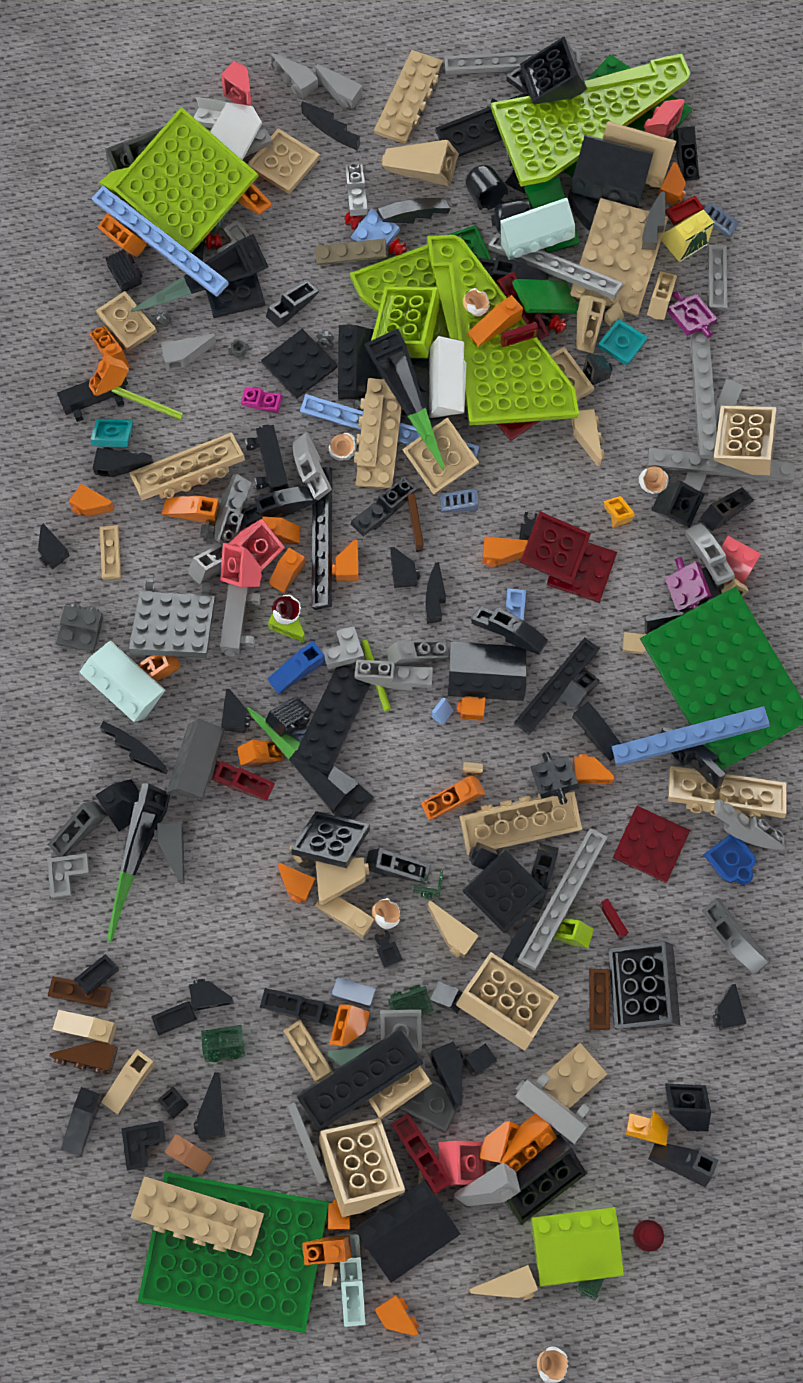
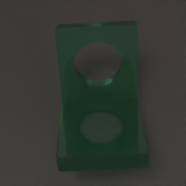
M440 870L438 889L414 886L413 893L421 894L420 897L425 899H432V896L439 897L443 870Z
M604 1279L580 1281L576 1292L595 1301L599 1296L598 1293Z

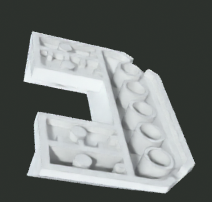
M196 97L199 108L194 118L204 127L212 128L210 132L243 160L262 125V121L253 106Z

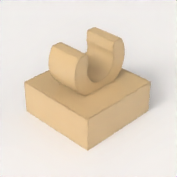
M732 579L730 584L725 583L724 589L721 590L724 593L736 586L742 597L749 592L747 586L740 583L737 579Z

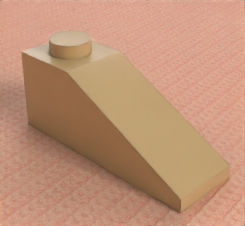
M660 271L647 316L654 319H665L677 275Z
M581 296L577 311V350L594 353L606 300L593 296Z
M340 897L324 905H319V900L315 904L316 908L362 939L366 937L375 924L374 918Z
M429 901L427 908L447 946L450 948L449 952L457 958L460 956L465 958L479 936L432 901Z
M58 1010L52 1030L111 1044L117 1025L106 1020Z
M526 1265L468 1290L471 1294L511 1298L522 1297L524 1301L534 1297V1292L538 1288L529 1265Z

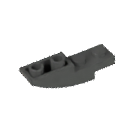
M237 474L232 475L228 490L222 495L217 513L215 542L221 545L223 543L228 544L237 536L243 518L241 511L251 485V481Z
M716 898L702 910L711 922V928L715 934L752 973L757 974L770 963V960L749 932L741 928L720 898Z

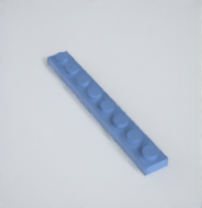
M763 706L612 746L616 765L621 766L770 727L765 707Z

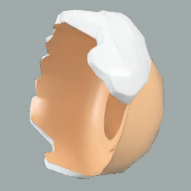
M476 288L466 293L463 298L464 308L476 316L485 314L489 310L490 302L486 293L480 292Z
M349 433L335 436L329 445L330 456L338 461L349 460L357 449L356 438Z
M656 466L643 470L639 476L641 488L651 494L662 492L667 488L669 482L667 473Z
M386 898L374 904L372 917L380 927L391 929L399 923L400 910L396 903Z
M548 1347L540 1353L537 1359L539 1375L546 1383L560 1382L567 1373L568 1357L557 1347Z

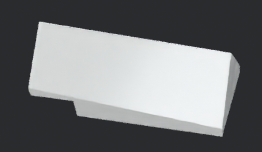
M438 336L430 346V418L464 413L467 363L464 361L463 341Z

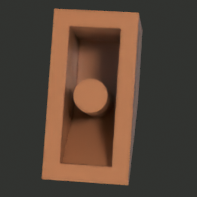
M175 1134L165 1151L166 1154L201 1175L204 1174L213 1156Z

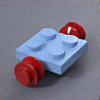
M370 209L364 219L363 215L350 216V211L346 214L344 218L345 225L351 224V228L353 230L356 229L351 236L353 241L385 238L386 247H389V254L396 253L395 256L406 253V243L400 244L399 238L393 240L400 231V227L394 223L382 222L378 213L373 209Z

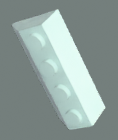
M567 198L501 220V246L510 260L575 237V223Z
M112 641L106 643L89 657L80 670V673L133 722L144 720L166 691Z

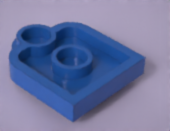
M730 834L703 854L723 881L728 883L736 881L741 885H746L752 881L753 871L751 869L754 867L756 859L742 840Z

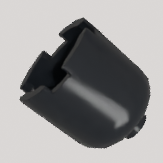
M479 165L473 168L466 177V188L480 210L483 208H487V210L495 208L499 203L503 202L501 199L504 195H508V188L491 166Z
M528 197L501 202L495 207L494 215H491L492 226H496L499 234H501V220L529 211Z

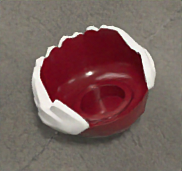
M283 595L277 598L272 605L275 620L281 624H290L296 621L301 610L300 602L292 595Z

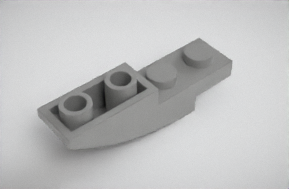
M345 164L350 216L368 215L363 164Z
M305 432L293 442V455L302 481L308 485L314 499L319 500L329 493L332 488L320 465L322 461L308 432Z
M701 523L684 530V534L700 561L703 560L717 586L735 579V574L726 561V555L722 548Z
M356 660L355 679L386 688L410 691L413 690V687L432 688L433 668L395 666V662Z
M721 799L714 803L715 816L724 821V831L756 846L777 850L785 848L782 832L772 828L764 819H759L757 816H752L748 819L745 814L737 813L731 804L725 803Z

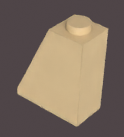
M364 857L353 858L347 868L319 861L316 862L319 905H324L365 882V875H369L368 863H364Z

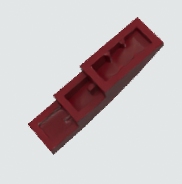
M515 272L498 279L497 282L507 298L512 295L523 307L512 284L515 279H518ZM523 307L522 319L528 325L536 322L538 326L537 339L540 341L549 336L550 334L540 314L527 313Z
M216 761L212 781L264 801L268 800L275 783L243 768H236L223 761Z
M409 1113L391 1124L434 1194H437L453 1183Z

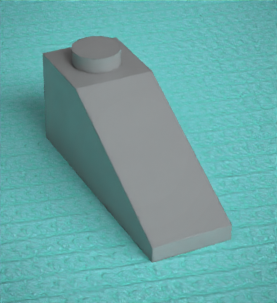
M319 64L316 65V77L342 108L353 110L362 96V85Z
M218 544L192 559L188 574L199 585L203 581L211 580L221 572L223 545Z
M503 1162L454 1193V1197L466 1206L505 1202L521 1191L516 1172Z

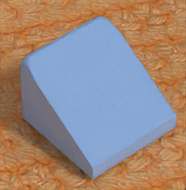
M442 698L432 711V718L442 725L453 712L452 707L445 698Z

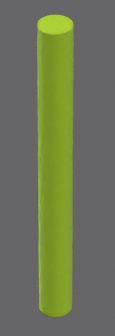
M120 387L112 389V392L159 412L179 420L182 417L183 413Z
M368 640L361 641L366 660L375 661ZM375 685L384 712L391 710L384 687Z

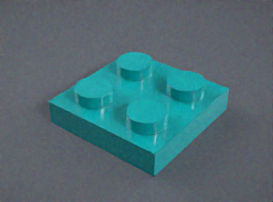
M618 318L599 342L597 348L625 366H628L646 343L648 337Z
M96 419L90 439L91 446L128 447L133 430V420Z

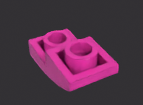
M245 387L241 404L250 408L279 413L283 397L278 393L264 392L262 388Z

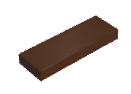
M408 494L407 502L416 552H420L423 550L424 543L416 497L414 494Z
M589 969V1030L610 1031V969Z
M52 976L47 996L107 1009L112 988L99 986L87 996L74 980Z

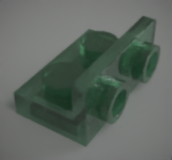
M420 984L410 987L409 992L403 994L401 991L390 995L391 998L387 1000L390 1010H421V1015L434 1011L426 986L421 987Z
M242 1025L201 1031L205 1062L214 1063L220 1060L238 1059L246 1056Z

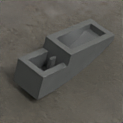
M665 192L660 193L649 212L642 237L641 249L656 250L658 233H663L665 227Z

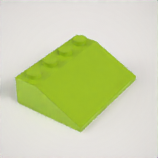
M385 287L372 340L395 329H399L410 358H428L441 303L437 287Z
M615 1207L531 1218L530 1223L540 1287L624 1276Z

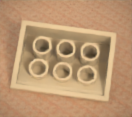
M608 121L603 139L654 152L645 184L661 188L676 141Z
M721 406L714 461L751 475H770L776 431V407Z
M490 952L462 993L456 1006L525 1051L559 996Z
M380 1118L320 1131L319 1147L342 1217L362 1213L405 1192Z

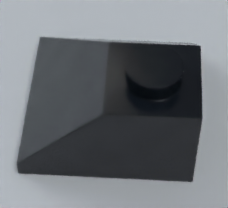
M678 480L658 494L651 511L690 528L705 494Z
M132 779L112 784L95 795L118 832L130 825L134 803L139 800L140 791Z
M665 1083L669 1114L688 1131L708 1132L711 1108L706 1085Z

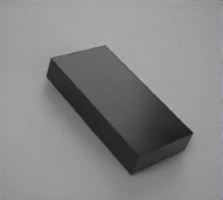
M105 954L77 976L74 981L88 996L118 972L119 967Z
M190 1001L151 1016L158 1036L197 1020Z

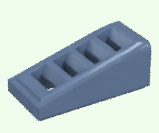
M709 202L704 211L707 214H712L709 217L714 221L713 229L730 237L738 222ZM730 223L729 229H726L725 227Z
M477 489L440 494L441 513L477 511ZM468 497H472L471 503H469ZM453 498H457V505H454ZM461 498H464L465 504H461ZM446 499L450 501V506L446 507Z

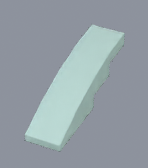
M357 1233L340 1234L338 1236L350 1235L352 1253L350 1259L346 1262H340L344 1327L366 1325L359 1235Z

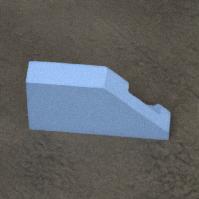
M507 589L506 609L521 620H524L526 590Z

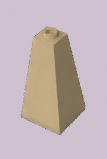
M448 140L387 148L382 157V166L388 172L450 187L459 153Z

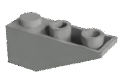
M271 54L273 70L281 74L283 82L291 86V90L295 95H299L303 99L318 89V79L308 67L277 54Z
M205 333L201 336L186 337L183 340L167 341L161 344L167 371L186 367L216 344L215 334Z
M446 640L396 641L386 649L388 660L395 662V666H411L450 657Z

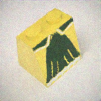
M702 210L664 232L661 241L675 258L681 262L707 246L714 221Z

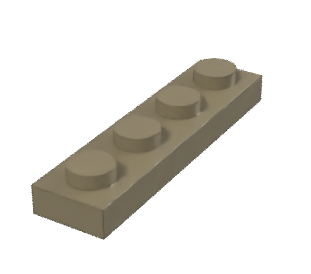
M385 238L315 246L317 265L387 258Z

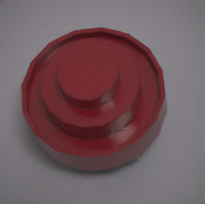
M643 1220L633 1230L634 1243L642 1251H656L664 1242V1231L656 1221Z

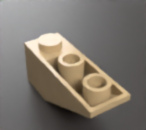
M594 409L580 410L579 417L571 419L573 435L595 464L600 466L601 461L604 460V449L600 448L602 436L601 432L597 430L599 418L595 416Z
M137 1049L119 1073L102 1103L118 1115L156 1063Z

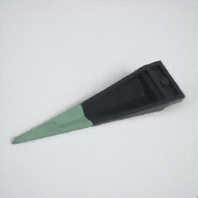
M254 234L235 242L205 262L206 265L225 278L228 283L250 277L269 268ZM186 274L131 309L130 312L139 311L207 289Z

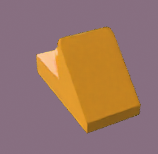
M621 496L603 501L604 508L611 515L613 528L630 523L634 518L633 510Z
M654 1110L650 1118L630 1113L625 1135L666 1146L669 1126Z

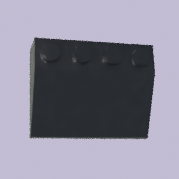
M565 36L520 63L534 105L572 99L587 90L574 51Z
M585 134L570 192L596 199L603 198L638 208L654 152Z
M339 325L338 399L365 398L368 378L383 379L365 347V343L372 340L374 329L359 325Z
M451 641L447 696L524 701L526 692L525 649L511 645Z
M663 941L608 949L615 1029L659 1028L681 1025L673 944Z
M426 1180L402 1195L401 1201L385 1211L380 1210L354 1228L391 1283L461 1235Z

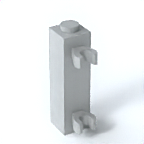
M230 583L228 586L220 649L227 656H235V654H240L241 646L254 648V636H243L247 604L260 606L261 598L260 594H249L248 587H239Z
M545 1072L542 1073L537 1082H534L532 1079H527L526 1082L522 1080L515 1089L518 1091L515 1097L575 1144L589 1126L583 1119L591 1108L583 1104L576 1114L543 1089L551 1078Z

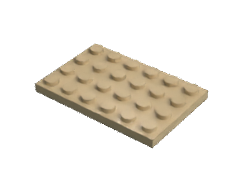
M600 198L579 265L622 282L623 288L615 300L573 284L570 294L575 299L580 300L581 296L597 297L606 300V308H610L615 302H619L624 313L638 316L664 231L663 233H658L656 250L641 249L649 211ZM665 216V227L668 221L667 216Z

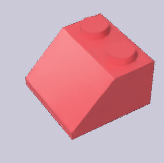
M233 61L221 74L223 95L234 103L252 106L248 70L244 65Z
M685 100L664 101L661 107L658 106L655 109L652 119L646 121L644 125L645 132L668 138L680 121Z
M263 519L241 531L228 543L246 548L260 565L261 571L285 548Z
M727 536L721 548L726 555V561L735 574V579L744 584L761 553Z
M223 543L220 581L239 587H260V580L262 578L261 567L246 548Z
M439 1142V1161L453 1182L449 1186H467L486 1174L485 1160L480 1159V1150L483 1142Z

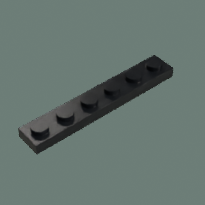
M584 637L515 720L514 724L530 735L560 699L571 680L584 670L600 648Z

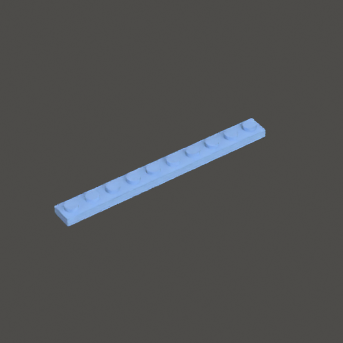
M104 186L91 198L95 204L216 297L228 286L229 283L225 278Z
M305 394L300 409L301 413L361 431V427H358L359 416H363V411ZM400 423L399 443L409 445L420 437L415 427ZM466 443L474 456L477 457L479 446Z

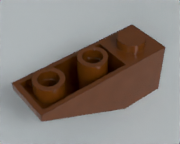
M94 1041L50 1053L49 1056L55 1059L54 1063L66 1065L67 1062L74 1063L75 1068L86 1070L87 1066L94 1068L93 1072L106 1074V1071L112 1072L118 1047Z

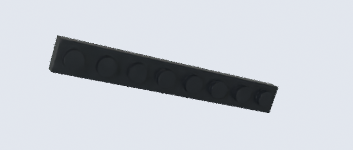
M329 466L323 467V472L332 488V468ZM332 490L312 504L311 608L314 610L332 607Z

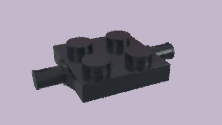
M544 752L542 754L544 763L530 766L540 797L544 799L557 796L561 805H563V801L566 804L568 800L565 794L579 788L569 758L564 756L552 760L550 753L546 752L545 754Z

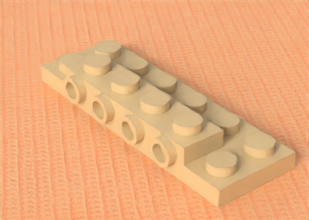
M411 50L376 124L374 134L406 145L414 126L419 124L420 113L425 111L427 98L430 99L432 96L433 85L436 86L438 83V74L443 65V60Z
M368 378L367 393L365 398L361 399L360 406L363 409V416H359L358 427H361V434H357L356 438L359 452L354 454V463H357L355 485L387 490L393 485L402 407L383 379Z
M231 432L129 472L141 500L158 494L161 499L172 498L175 493L180 491L187 492L195 485H205L209 480L216 477L223 478L229 472V466L244 461L245 458Z
M670 766L668 801L686 804V809H690L693 813L705 811L715 816L714 803L721 799L725 803L731 804L737 813H743L749 819L752 816H757L759 819H764L765 816L785 818L786 816L785 782L726 774L722 785L715 789L697 770Z
M569 791L565 794L568 801L566 804L563 801V805L559 803L557 796L541 799L538 793L537 798L531 799L530 796H523L519 798V802L512 803L511 800L500 802V806L493 807L492 804L483 805L481 810L475 813L459 816L467 855H469L471 848L476 846L477 842L493 849L582 830L575 792Z
M144 1176L130 1218L154 1225L153 1230L164 1234L166 1230L173 1231L174 1237L185 1240L186 1236L194 1238L193 1243L205 1246L206 1242L214 1244L213 1249L226 1252V1249L252 1256L264 1213Z

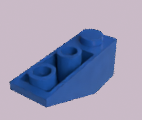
M312 641L296 652L267 680L279 695L325 663V655L315 642Z

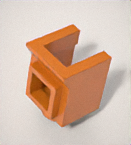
M465 696V698H462V701H458L457 712L460 713V719L483 721L485 697L479 700L478 697Z

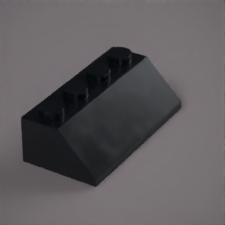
M557 1135V1138L516 1172L521 1192L505 1201V1204L521 1225L587 1174L572 1147L560 1135Z

